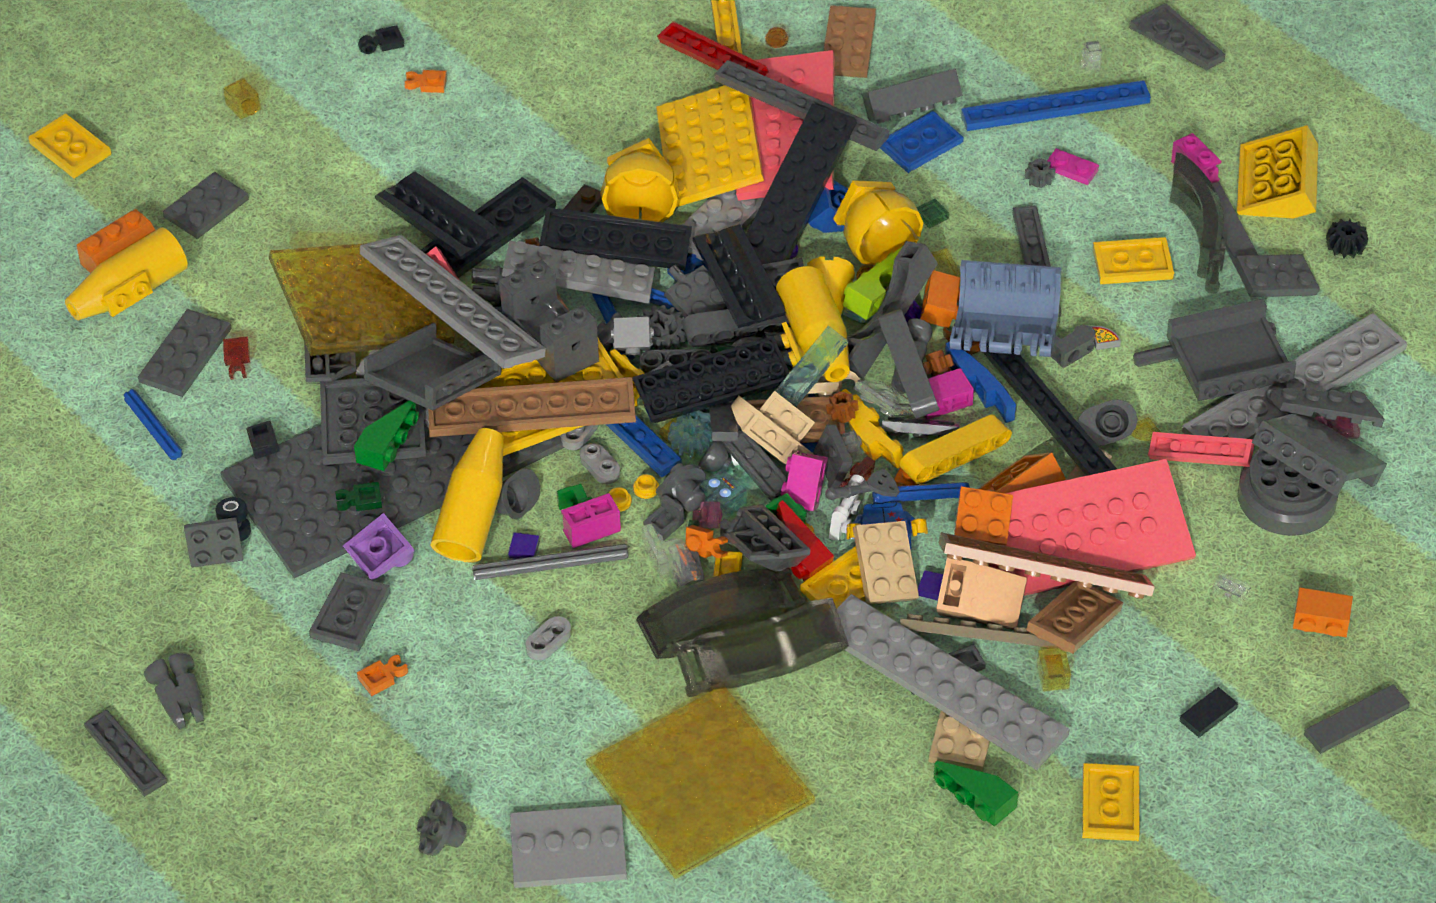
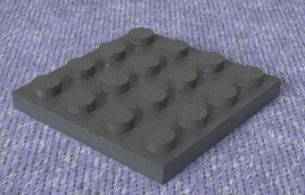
M364 378L320 382L323 465L356 463L354 445L365 427L409 400L367 382ZM416 404V409L419 412L418 421L408 431L407 439L404 444L399 446L395 459L426 457L424 407Z

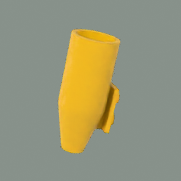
M160 227L100 263L65 299V305L69 313L76 320L108 311L110 316L114 317L153 293V289L186 270L188 267L186 255L173 234L166 228Z
M811 266L795 268L783 275L776 286V292L784 305L786 317L790 325L788 327L787 322L782 323L784 333L780 336L785 349L791 348V352H788L792 366L798 365L802 375L806 373L804 367L813 364L827 381H842L850 372L846 327L822 272Z
M489 428L479 429L451 474L430 543L432 549L444 557L463 562H477L481 560L502 490L503 435L498 431Z

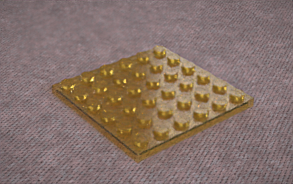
M363 244L270 250L269 261L310 356L380 350L432 323L436 324V338L449 344L454 343L455 334L451 326L360 254V245Z
M724 685L586 759L587 767L617 805H621L622 812L674 879L815 803V796Z

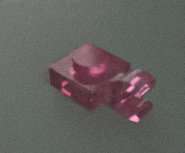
M1323 416L1315 417L1316 420L1347 439H1357L1360 436L1358 424L1350 423L1349 418L1337 416L1336 420H1328Z
M701 502L700 510L693 511L692 520H700L699 527L719 528V523L722 520L720 502Z

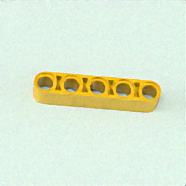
M991 414L909 451L902 457L899 466L916 484H922L998 449L1009 441L1012 431L994 414Z

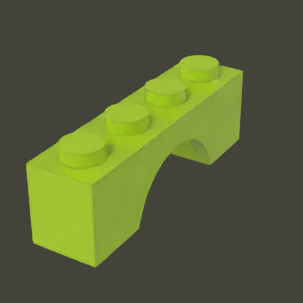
M902 247L895 252L889 253L886 259L882 262H877L871 270L863 272L859 279L850 282L844 290V307L865 320H868L877 313L886 293L883 287L890 285L894 259Z

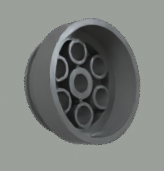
M1261 448L1252 457L1250 467H1243L1238 487V501L1244 514L1260 528L1280 535H1303L1320 529L1334 515L1338 496L1330 493Z

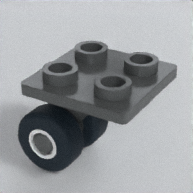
M237 497L225 498L215 508L218 520L184 525L191 567L243 561L241 542L247 539L251 533L250 522L246 518L248 515L247 505L244 500Z

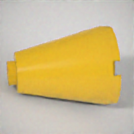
M825 256L814 258L807 263V266L815 267L822 272L841 316L844 308V290L850 282H853L855 277L854 266L849 261L840 257H833V261L825 260Z

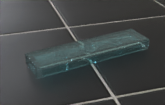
M827 326L775 391L793 406L797 407L847 346L849 341L830 326Z

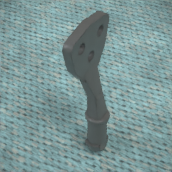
M881 469L872 473L870 478L860 485H846L839 488L831 487L826 490L825 495L827 499L834 500L843 497L850 498L860 493L872 491L883 496L897 497L900 491L895 480L887 470Z

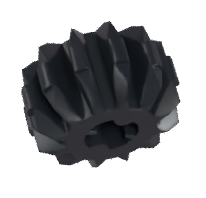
M1340 218L1338 223L1332 222L1326 234L1328 250H1333L1334 256L1342 254L1343 259L1347 255L1353 259L1357 254L1362 255L1368 244L1366 227L1361 226L1360 221L1352 222L1351 218L1348 221Z

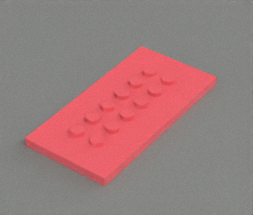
M833 50L755 60L766 65L769 71L766 77L834 106L835 56ZM751 96L764 181L736 189L738 201L765 198L803 122V119ZM834 170L825 186L829 190L834 189Z
M1167 459L1005 493L1013 495L1006 546L1129 572L1186 561L1196 557ZM988 564V567L1002 570L998 564ZM1017 568L1013 572L1002 570L1027 578L1024 596L1067 587L1075 582V580L1067 579L1066 582H1058L1052 580L1051 575L1046 574L1034 577L1025 574V570Z

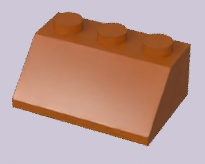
M135 208L76 244L80 264L91 273L100 263L155 231V228L150 220Z
M1052 452L1026 455L979 489L1009 493L1064 481L1066 478Z

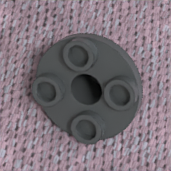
M682 463L676 464L671 469L670 475L657 487L656 494L659 496L660 501L661 497L666 494L671 499L678 500L686 511H695L705 502V494L702 492L706 481L705 472L698 465L690 464L684 466Z
M434 799L426 816L419 818L417 823V831L421 832L419 852L435 856L442 850L444 845L457 848L464 842L467 833L466 825L453 816L452 807L448 802Z

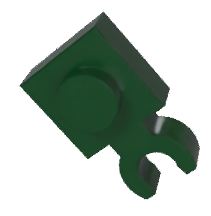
M379 482L353 485L354 491L346 489L335 491L336 500L344 499L336 501L338 511L348 510L351 506H356V512L382 508Z

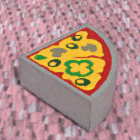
M1091 326L1095 330L1094 346L1096 350L1120 347L1121 340L1114 331L1102 326Z

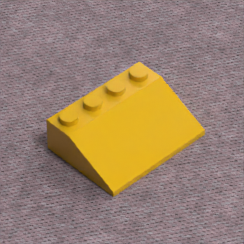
M1308 125L1240 144L1238 215L1297 218L1316 212L1318 143Z

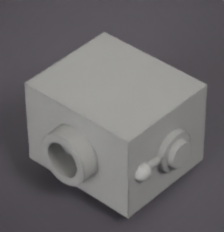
M649 317L614 318L611 338L614 339L613 347L618 352H625L626 355H640L641 351L651 350L654 329L651 327Z

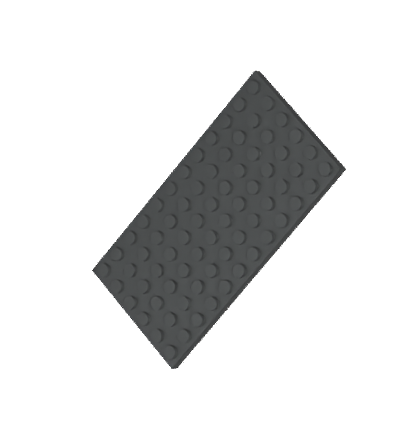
M479 350L472 354L481 356L484 353L481 350ZM321 425L278 444L280 452L255 459V456L221 471L220 474L233 495L246 502L248 516L295 579L348 553L343 545L383 513L398 529L441 508L451 474L476 434L430 437L429 427L425 425L426 457L395 459L392 463H389L385 471H381L359 463L323 465ZM556 436L503 456L502 478L563 449L561 437ZM379 482L382 508L356 512V506H351L348 510L338 511L336 501L344 499L336 500V490L346 489L354 491L353 485Z

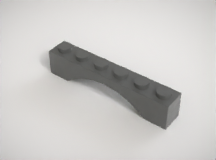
M905 242L894 259L890 285L879 310L862 329L847 335L849 367L858 377L864 378L887 343L878 316L899 308L902 309L905 315L938 263L926 244Z

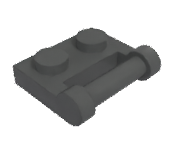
M826 425L813 454L828 457L825 469L828 488L844 487L843 481L852 466V457L847 451L837 426Z

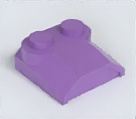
M384 513L343 545L353 560L372 581L394 566L402 567L407 565L412 560L415 551Z

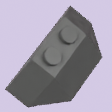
M328 311L303 312L306 384L332 382L355 372L354 333L341 322L334 319L333 315Z
M763 504L739 508L737 516L732 521L726 534V538L750 561L770 570L782 571L786 568L797 566L810 555V549Z

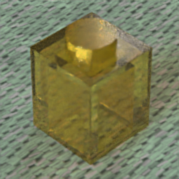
M244 78L223 88L226 105L240 119L261 110L259 94Z
M1060 648L1038 650L1037 669L1042 691L1069 689L1071 671L1066 651Z

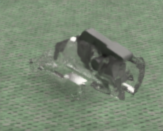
M652 524L642 526V543L660 580L671 578L683 594H690L701 590L704 585V573L698 552L690 551L681 538L663 542L660 532L656 533Z

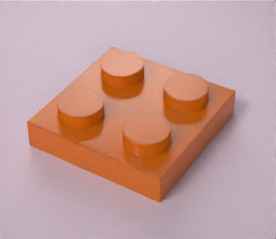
M961 486L954 535L1006 546L1013 495Z

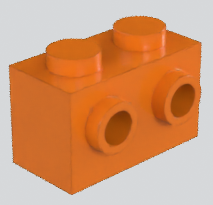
M933 270L925 285L921 320L949 328L952 319L956 320L960 277Z
M1299 587L1293 629L1328 634L1330 636L1347 637L1353 596Z

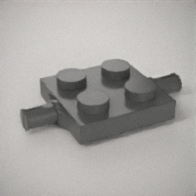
M677 265L672 266L668 270L677 282L665 290L664 296L679 312L683 313L684 318L691 314L728 309L709 271L703 265L686 275Z

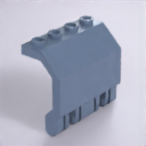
M962 260L960 265L959 307L955 326L952 327L950 349L961 350L964 341V350L970 351L972 341L980 342V352H987L989 343V352L1012 354L1013 345H1015L1014 354L1020 355L1022 346L1026 345L1030 346L1031 356H1037L1038 347H1040L1039 355L1041 357H1051L1059 319L1062 268Z

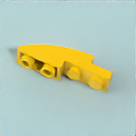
M843 389L841 391L850 394V392L847 389ZM854 394L853 400L858 401L859 410L855 411L856 418H852L848 424L857 444L873 462L882 456L896 469H899V463L903 457L902 452H904L902 445L896 439L891 440L884 429L880 427L878 421L880 417L873 407L868 408L857 394Z

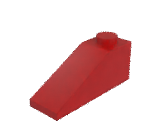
M783 500L779 502L776 517L810 549V555L797 566L791 567L793 574L805 582L831 564L834 555Z

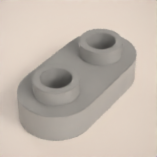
M599 425L583 426L561 434L563 447L568 450L582 448Z
M589 443L581 448L580 461L598 482L612 484L619 479L620 466L603 446L597 443Z
M560 616L548 619L527 638V655L534 660H544L550 657L569 640L571 636L570 622Z

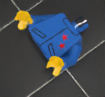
M873 500V504H866L864 506L863 514L857 515L853 523L847 524L846 539H855L853 527L856 525L905 521L911 549V533L913 536H917L920 533L928 534L927 521L923 518L915 519L908 511L903 510L899 502L875 503Z

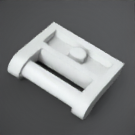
M853 475L848 486L860 485L866 482V480L860 475ZM859 494L850 498L844 497L840 506L835 508L831 518L829 539L839 541L842 533L846 534L847 524L852 523V519H850L852 514H858L862 503L861 500H858Z

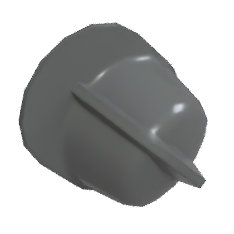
M1115 399L1084 410L1078 418V423L1097 446H1104L1131 435L1137 425V414L1133 406L1128 402Z
M522 468L502 482V490L496 510L501 515L518 520L533 508L540 496V483L536 474L530 469Z

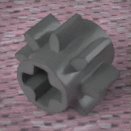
M1036 159L1028 163V168L1025 169V179H1029V185L1037 188L1051 185L1052 179L1055 178V169L1050 168L1051 162L1045 159Z

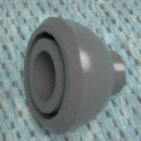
M712 441L698 466L706 472L719 470L725 472L732 459L728 457V451L722 441Z

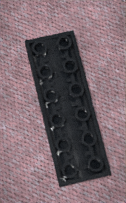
M416 171L400 180L393 187L387 188L375 195V199L459 259L469 256L477 249L500 236L493 224Z
M740 224L730 226L715 233L692 237L693 243L738 328L786 315L784 305Z
M771 336L633 377L632 380L642 399L650 421L658 423L736 400L738 396L742 398L783 386L792 380V376L774 337Z

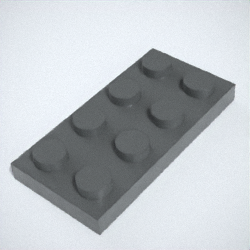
M187 309L139 374V383L183 397L231 331V323Z

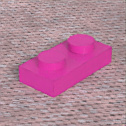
M1057 148L1047 160L1051 162L1050 168H1054L1055 173L1085 185H1089L1099 171V164Z

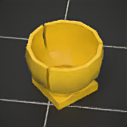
M650 138L607 157V164L609 166L600 191L607 215L639 219V211L641 209L642 220L664 222L673 215L680 193L673 168L665 161Z
M853 180L833 218L837 225H845L843 234L852 254L862 264L872 267L877 262H882L886 259L889 253L901 248L906 241L917 243L924 224L914 202L904 194L896 192V188L891 182Z

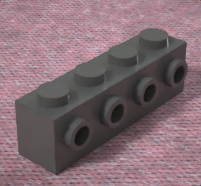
M956 68L862 93L868 120H876L877 124L891 121L890 116L898 114L899 118L912 115L913 109L920 108L921 112L934 109L935 103L942 102L943 106L956 103L955 98L963 96Z

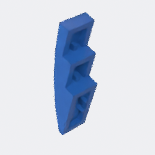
M947 342L945 355L950 354L954 366L950 367L952 371L959 368L962 369L985 408L995 406L1005 423L1014 421L1016 403L1003 385L970 354L962 349H950V342Z

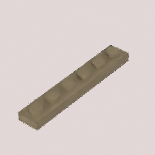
M907 614V619L901 618L900 624L911 631L1060 649L1046 640L1037 638L1034 634L1026 631V628L1014 627V632L1003 631V625L987 623L986 629L976 627L977 622L961 620L960 625L949 624L950 619L934 617V621L929 622L923 621V615Z

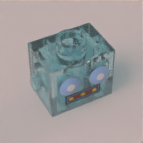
M721 469L700 483L699 488L705 494L703 506L708 512H713L721 520L727 519L736 513L739 508L747 506L746 489L724 469Z

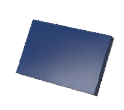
M932 111L889 135V138L880 149L909 173L963 143L964 137Z

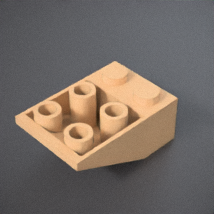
M947 557L936 608L937 613L940 616L986 625L987 623L1003 625V628L1014 630V627L1018 626L1027 578L992 567L978 565L971 561H958Z

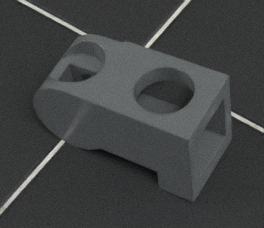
M1079 325L1074 329V332L1061 339L1056 335L1051 358L1062 368H1065L1091 353L1094 349L1095 330L1088 325Z

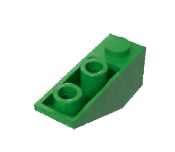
M409 400L365 427L354 445L356 463L385 471L389 463L395 460L399 446L405 443L408 431L418 421L419 412L416 409V403Z
M938 760L934 763V780L937 785L942 789H948L955 795L959 803L968 805L982 821H988L995 827L1017 808L1018 791L999 776Z

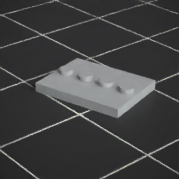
M621 805L510 813L514 888L627 880Z

